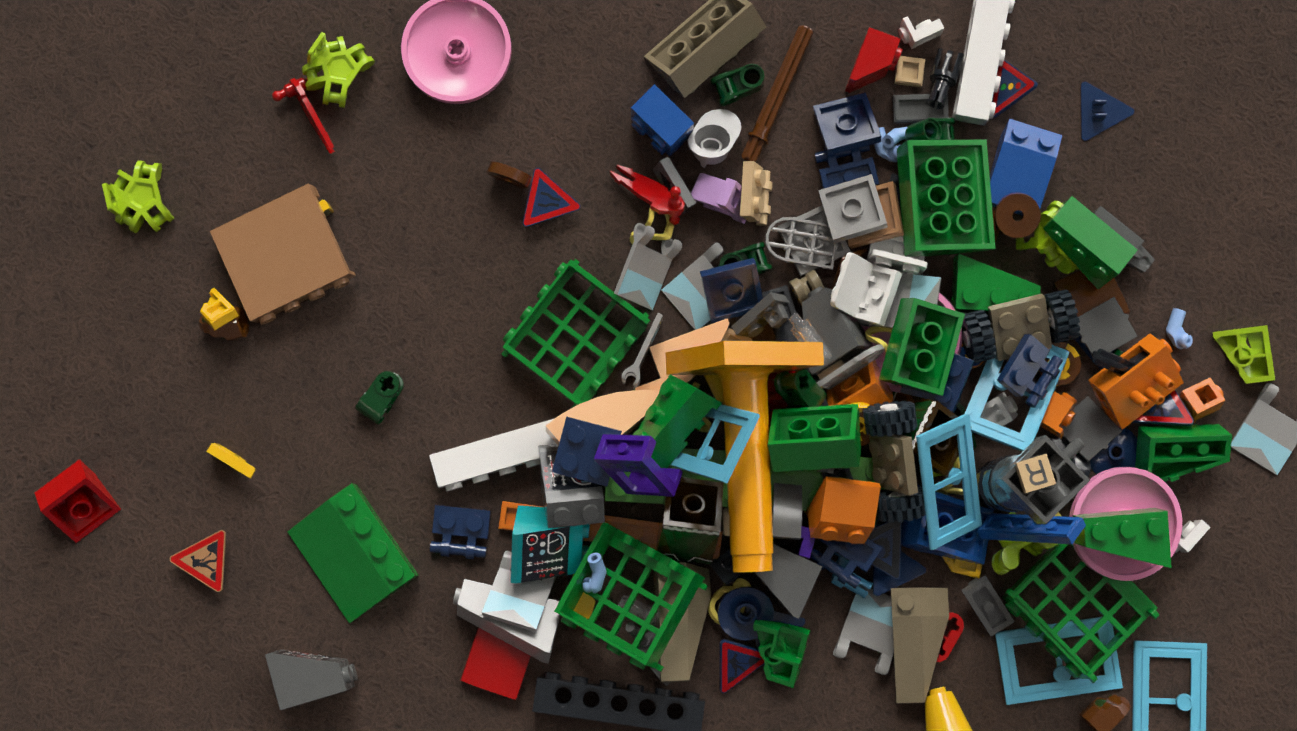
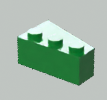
M1073 196L1061 205L1043 228L1097 289H1100L1116 277L1137 252L1134 246Z
M959 253L953 258L951 305L955 311L970 313L984 310L986 314H989L988 306L1038 295L1041 292L1040 285Z
M670 374L661 385L658 396L647 409L644 420L633 435L652 436L656 441V445L651 458L661 468H668L688 444L685 439L695 428L700 430L705 424L702 419L712 408L717 410L722 403Z
M1219 424L1138 427L1135 468L1151 472L1164 482L1179 480V476L1191 472L1198 473L1230 462L1232 434Z
M1158 508L1073 515V517H1082L1086 524L1074 541L1075 544L1172 568L1168 511Z

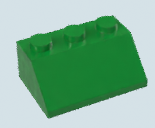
M901 298L879 380L904 388L943 396L965 314L917 298Z
M858 404L774 409L768 439V450L773 472L859 467L861 438Z

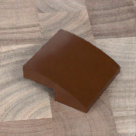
M1082 271L1054 282L1056 292L1066 289L1071 293L1072 300L1074 299L1075 308L1078 310L1077 317L1113 297L1117 300L1124 314L1130 313L1123 294L1114 278L1100 289H1097Z

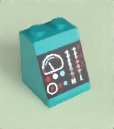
M518 505L512 533L511 583L517 584L575 574L589 548V545H583L584 538H589L590 524L548 528L544 507Z

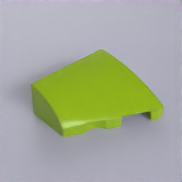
M1267 325L1213 332L1214 339L1246 384L1275 380ZM1247 337H1248L1249 343H1250V345H1251V348H1250V347L1247 345V343H1246V338H1247Z

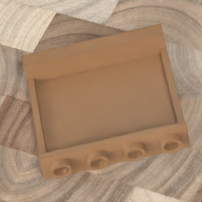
M309 183L210 231L251 322H260L261 325L267 324L276 319V314L285 311V313L292 312L301 307V302L307 299L310 301L317 300L326 295L324 291L332 287L335 289L342 288L350 283L349 279L356 276L354 272L349 270L317 199L320 195L316 187Z

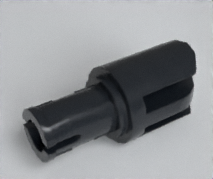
M938 48L929 77L933 83L927 101L930 107L934 108L937 100V109L944 108L949 88L956 85L964 53H958L952 73L950 68L954 51H947L943 67L939 69L943 49Z

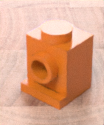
M1211 378L1183 390L1179 395L1192 416L1194 423L1196 420L1219 410L1226 401L1223 391L1218 385L1214 384Z
M1054 392L1040 426L1061 439L1064 435L1062 426L1068 427L1076 415L1073 410L1077 400L1065 392L1062 395Z

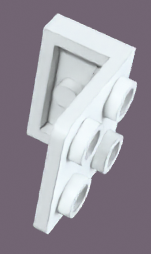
M902 236L870 244L867 261L873 265L897 270L905 274L921 275L926 270L928 264L924 261L925 256L905 257Z
M849 252L841 264L840 275L836 286L832 290L830 304L832 307L855 319L884 326L902 273L897 270L873 265L860 256Z

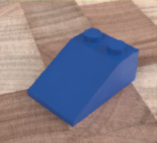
M1013 119L1008 120L1000 136L990 174L992 206L996 207L1004 196L1020 192L1031 196L1037 202L1039 208H1041L1057 159L1062 135ZM1020 210L1014 212L1016 214L1023 215L1022 211Z
M935 491L939 528L966 515L963 500ZM980 506L982 524L993 513V510ZM926 515L921 516L919 519L913 518L912 521L903 520L901 522V546L984 565L988 539L980 538L977 533L980 528L978 527L934 550H930Z

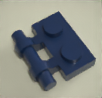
M869 145L829 156L825 148L824 151L814 153L816 163L826 161L828 164V168L818 171L822 189L870 174L873 176L875 186L879 185L873 157L863 160L860 153L870 151ZM846 156L851 157L852 162L842 165L837 164L836 159Z
M1024 334L997 381L1015 396L1022 397L1025 391H1027L1030 395L1025 403L1035 408L1039 400H1043L1046 396V389L1051 380L1056 379L1060 372L1059 367L1063 360L1053 355L1048 363L1045 361V358L1050 350L1031 334ZM1039 370L1042 375L1038 382L1034 383L1032 380Z
M435 505L432 533L443 534L442 542L431 541L430 552L440 553V556L449 557L451 554L465 556L466 559L472 560L475 557L486 558L487 547L476 546L477 538L488 539L491 511ZM452 535L467 536V545L451 543Z
M819 539V542L828 548L824 554L814 548L810 559L822 566L821 570L826 569L837 576V580L845 585L847 583L856 589L862 579L854 575L853 571L858 567L867 572L882 548L869 539L864 544ZM835 552L849 561L845 568L831 559Z

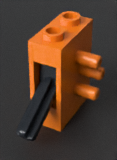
M1148 334L1121 356L1101 348L1092 353V362L1103 367V369L1088 381L1104 413L1122 430L1155 404L1161 405L1167 395L1184 383L1179 374L1181 368L1170 354L1173 352L1171 346L1164 339L1159 340L1152 334Z

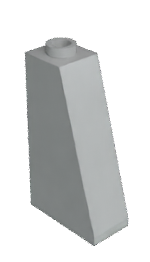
M464 579L462 589H456L453 604L457 605V616L537 660L548 664L560 619V614L554 612L559 601L548 598L537 630L533 632L481 616L492 585Z

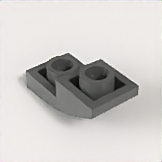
M773 484V538L801 539L802 485Z

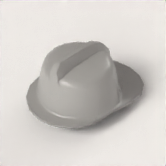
M724 109L711 110L700 118L688 138V146L697 160L700 161L702 167L705 168L707 164L721 163L727 158L729 151L740 135L741 122L736 114Z

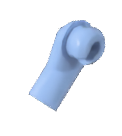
M880 127L881 142L874 144L876 153L890 162H897L896 148L900 145L886 148L882 143V138L886 135L885 128Z
M907 127L894 128L882 138L883 145L886 148H892L899 141L906 140L905 131Z
M1173 308L1166 327V334L1176 348L1187 349L1192 345L1193 338L1182 328L1186 312Z
M592 553L588 556L592 577H586L583 580V590L587 593L593 592L595 594L603 586L607 570L599 553Z

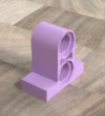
M700 173L691 192L695 202L699 201L704 204L703 207L729 215L734 220L745 224L746 220L740 216L742 186L737 181L729 178L725 181Z

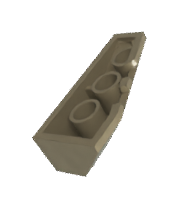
M686 562L680 563L705 577L703 583L708 585L706 591L698 588L659 660V664L664 666V669L660 672V683L687 682L690 679L711 598L709 569ZM654 571L655 596L658 597L668 578ZM674 582L664 601L672 605L682 586ZM663 606L659 608L656 614L658 629L669 612Z
M891 588L896 703H925L949 619L948 588Z

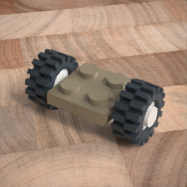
M1066 289L988 306L990 320H988L984 310L966 313L961 327L963 347L966 349L967 357L974 360V363L994 358L998 361L1010 359L1024 334H1031L1048 349L1052 348L1051 340L1054 343H1060L1079 338L1078 336H1080V326L1078 324L1080 320L1077 317L1078 310L1075 308L1074 299L1072 300L1071 293Z
M887 401L883 402V404L876 403L874 406H867V408L863 409L865 431L870 439L869 450L872 454L873 462L872 475L875 483H880V487L885 489L880 490L876 517L878 520L891 523L894 521L903 522V520L912 521L913 518L919 519L926 514L923 490L921 486L917 487L912 438L901 435L903 432L909 433L911 432L910 430L914 431L917 428L915 404L910 401H893L890 403Z

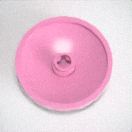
M430 0L422 5L409 19L402 36L401 54L409 77L424 94L440 102L463 104L483 98L500 84L510 65L512 45L504 20L487 2L483 0Z
M1133 467L1111 468L1093 476L1077 493L1069 517H1073V515L1146 508L1168 511L1171 557L1178 547L1182 534V513L1178 500L1171 488L1153 473ZM1073 543L1078 556L1089 568L1111 579L1121 581L1139 580L1154 574L1163 567Z

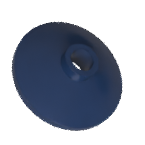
M1124 428L1108 444L1106 450L1102 449L1090 460L1091 469L1098 474L1116 467L1135 468L1136 436L1130 430ZM1113 447H1117L1120 450L1118 457H1114L1111 454Z
M736 588L727 593L719 604L718 620L724 632L735 639H756L758 634L753 629L755 620L773 621V604L770 598L757 588ZM748 606L750 608V611L748 613H742L740 609L742 607Z

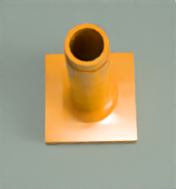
M721 341L665 352L666 375H718L722 381L723 405L760 415L727 483L730 548L733 572L773 571L772 553L774 552L771 469L768 450L769 414L767 381L770 373L823 366V342ZM724 422L727 458L742 426Z

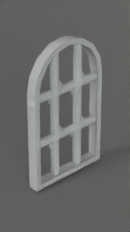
M783 217L774 221L769 226L765 236L768 251L776 259L786 263L791 262L833 270L838 246L837 243L834 244L833 253L817 250L815 248L816 239L834 242L832 237L821 236L820 233H817L819 226L829 228V225L798 219L797 217ZM782 221H791L790 230L774 226ZM795 222L814 225L813 234L797 231V229H794ZM770 231L785 233L788 236L787 245L770 242ZM793 235L808 237L809 240H812L810 249L794 246L792 244ZM770 246L784 248L783 250H786L785 258L777 255ZM790 250L806 252L809 255L808 262L789 259ZM813 255L832 257L831 265L812 263Z
M883 345L873 346L818 381V386L822 389H832L882 355L885 351Z

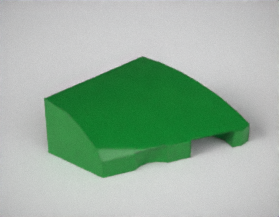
M755 620L753 629L758 634L760 642L758 649L760 656L765 662L764 672L766 679L794 688L799 677L810 630L780 622Z

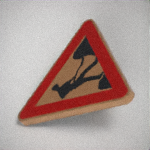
M220 530L172 555L170 562L216 592H221L224 580L226 532Z

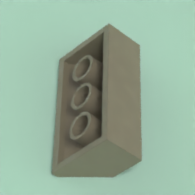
M708 0L649 51L644 58L674 91L686 98L707 78L714 75L730 58L736 56L745 45L754 40L766 28V25L754 5L747 0Z

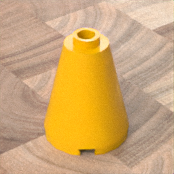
M945 687L929 690L930 696H927L925 701L926 731H973L952 691H946Z

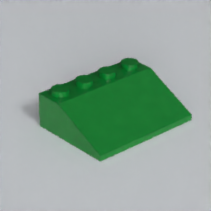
M907 140L896 148L905 257L938 256L996 249L987 140Z
M351 483L287 531L349 623L419 576L357 484Z

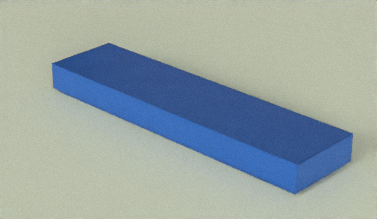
M991 513L977 533L981 539L1073 544L1086 524L1082 517L1054 516L1047 524H1037L1029 515Z

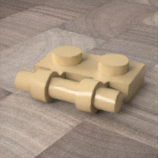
M743 161L740 216L749 222H756L758 226H767L768 216L771 215V206L768 205L769 191H772L773 182L770 181V171L763 170L754 161Z

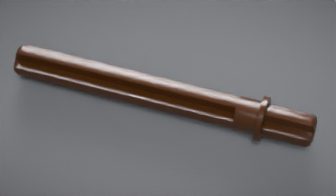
M800 25L753 131L748 133L749 140L742 153V158L745 161L757 162L764 144L769 142L767 139L813 35V30L808 26Z

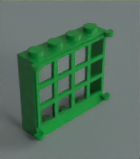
M576 259L574 261L570 260L567 264L563 262L554 273L556 279L550 286L544 285L537 295L539 301L533 308L528 306L519 318L522 322L516 330L511 328L502 341L505 344L503 346L504 351L501 354L505 358L511 354L574 403L571 408L594 397L650 324L649 315L646 312L642 314L620 296L614 294L611 289L580 267V262ZM574 273H577L591 284L579 300L563 289ZM595 289H598L612 300L600 316L584 305ZM559 293L575 305L563 321L547 310ZM616 304L632 315V318L621 332L604 320ZM579 309L595 320V323L584 337L568 326V323ZM542 314L559 325L547 342L531 330ZM600 325L616 336L605 353L588 341ZM563 330L580 341L568 358L551 346ZM527 334L543 346L531 362L515 350ZM584 345L601 357L589 373H586L572 362ZM547 350L564 362L552 378L536 366ZM568 366L584 377V380L573 394L556 382Z
M604 522L554 612L563 616L561 622L574 629H576L577 625L585 629L583 635L591 640L598 642L599 639L607 642L606 648L613 653L621 656L624 652L631 656L629 662L643 670L646 666L662 672L664 666L659 664L658 661L698 588L706 591L708 585L703 583L705 577ZM609 545L624 553L615 572L606 568V574L612 578L602 596L598 593H587L583 590V580L586 577H592V571L588 562L590 554L599 553L603 558ZM630 557L646 565L637 584L621 576ZM652 569L668 578L658 597L642 588ZM617 581L633 589L624 608L608 600ZM676 582L682 588L671 605L664 601L673 583ZM583 592L599 601L589 619L574 611ZM639 593L655 602L645 621L629 612ZM604 605L620 613L610 632L595 623ZM663 606L669 612L658 629L651 625L659 608ZM626 617L642 626L632 645L616 636ZM650 630L656 636L645 653L638 649L646 632Z
M1058 544L1050 548L1005 592L1002 598L1007 602L1005 604L1007 610L1015 617L1020 616L1027 623L1025 628L1034 637L1037 638L1039 636L1046 643L1045 649L1053 657H1060L1066 663L1064 668L1071 676L1076 679L1078 677L1080 679H1089L1092 683H1095L1098 678L1093 673L1149 616L1154 620L1160 616L1156 611L1158 607L1132 581L1115 580L1100 575L1102 579L1088 591L1075 578L1086 564L1081 560L1069 572L1056 558L1068 544ZM1050 562L1065 576L1052 591L1038 577L1039 573ZM1032 581L1047 595L1034 609L1019 596ZM1069 582L1084 596L1071 610L1056 596ZM1106 583L1121 596L1108 611L1093 597ZM1051 600L1065 614L1053 629L1038 615ZM1088 601L1103 615L1090 630L1075 616ZM1127 602L1136 614L1122 626L1113 615ZM1070 620L1085 634L1072 648L1057 635ZM1109 621L1118 633L1104 646L1094 634ZM1090 639L1100 651L1085 664L1077 656L1076 652Z

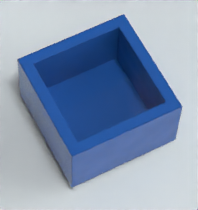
M655 84L631 107L632 127L642 136L646 133L652 139L651 145L661 155L666 152L671 156L689 138L694 129V122Z

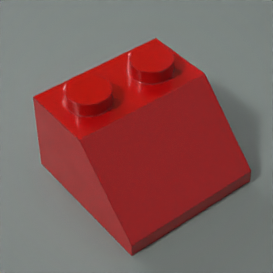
M869 27L845 91L853 92L884 78L888 70L893 71L902 52V49L898 47L900 38Z
M80 459L35 492L40 511L75 543L121 510L96 474Z

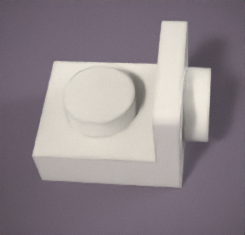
M907 16L902 19L900 23L901 28L898 29L902 41L905 44L909 43L911 49L940 36L944 26L940 19L933 22L928 19L918 24L915 30Z
M1002 392L997 397L986 402L980 417L1004 426L1018 416L1016 412L1018 407L1011 396L1007 397L1005 392Z
M1203 520L1188 521L1182 527V536L1175 552H1189L1210 529V526Z

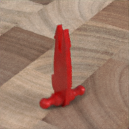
M307 78L290 79L289 83L284 85L282 90L273 92V100L278 102L284 97L291 98L296 96L329 154L335 152L327 132L306 96L305 91L307 89L305 84L308 81Z
M616 165V168L633 181L610 171L611 177L619 185L622 184L638 198L650 204V209L658 214H669V222L672 225L679 223V216L684 211L685 206L680 196L681 190L679 187L674 186L669 192L667 187L657 181L638 174L631 168Z

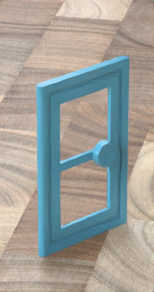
M1054 345L1049 349L1050 351L1046 359L1051 360L1053 355L1063 360L1059 367L1060 372L1056 379H1052L1046 389L1047 394L1044 399L1039 400L1035 408L1030 407L1020 433L980 417L993 385L998 390H1007L997 381L1001 374L999 371L1004 360L998 361L996 358L987 360L965 411V414L970 415L971 432L1023 452L1036 437L1070 352ZM1027 391L1024 393L1025 396L1029 397L1030 394Z
M721 404L717 410L712 408L705 416L715 420L702 447L697 453V457L680 452L670 466L726 484L728 483L760 415ZM720 421L742 426L723 465L709 461L713 455V448L709 446V443Z
M969 414L961 415L916 436L930 550H934L982 526ZM957 435L960 469L952 467L945 480L934 484L930 447ZM962 479L966 515L939 528L935 491L949 484L958 485Z
M1101 617L1082 619L1080 621L1090 630ZM1069 621L1057 633L1060 638L1085 635L1072 621ZM1109 621L1096 632L1104 646L1114 637L1113 625ZM1057 623L1048 624V626L1053 629ZM1026 628L1000 631L995 634L1006 705L1123 688L1117 650L1103 663L1105 675L1096 676L1098 680L1095 683H1092L1089 679L1078 678L1070 680L1071 675L1064 668L1062 659L1058 657L1055 658L1057 667L1053 671V677L1057 682L1020 687L1013 645L1043 640L1039 636L1037 638L1034 637Z
M1134 641L1132 731H1148L1149 703L1176 704L1180 710H1190V731H1206L1207 643ZM1150 657L1191 658L1190 695L1183 693L1178 695L1176 699L1149 698Z

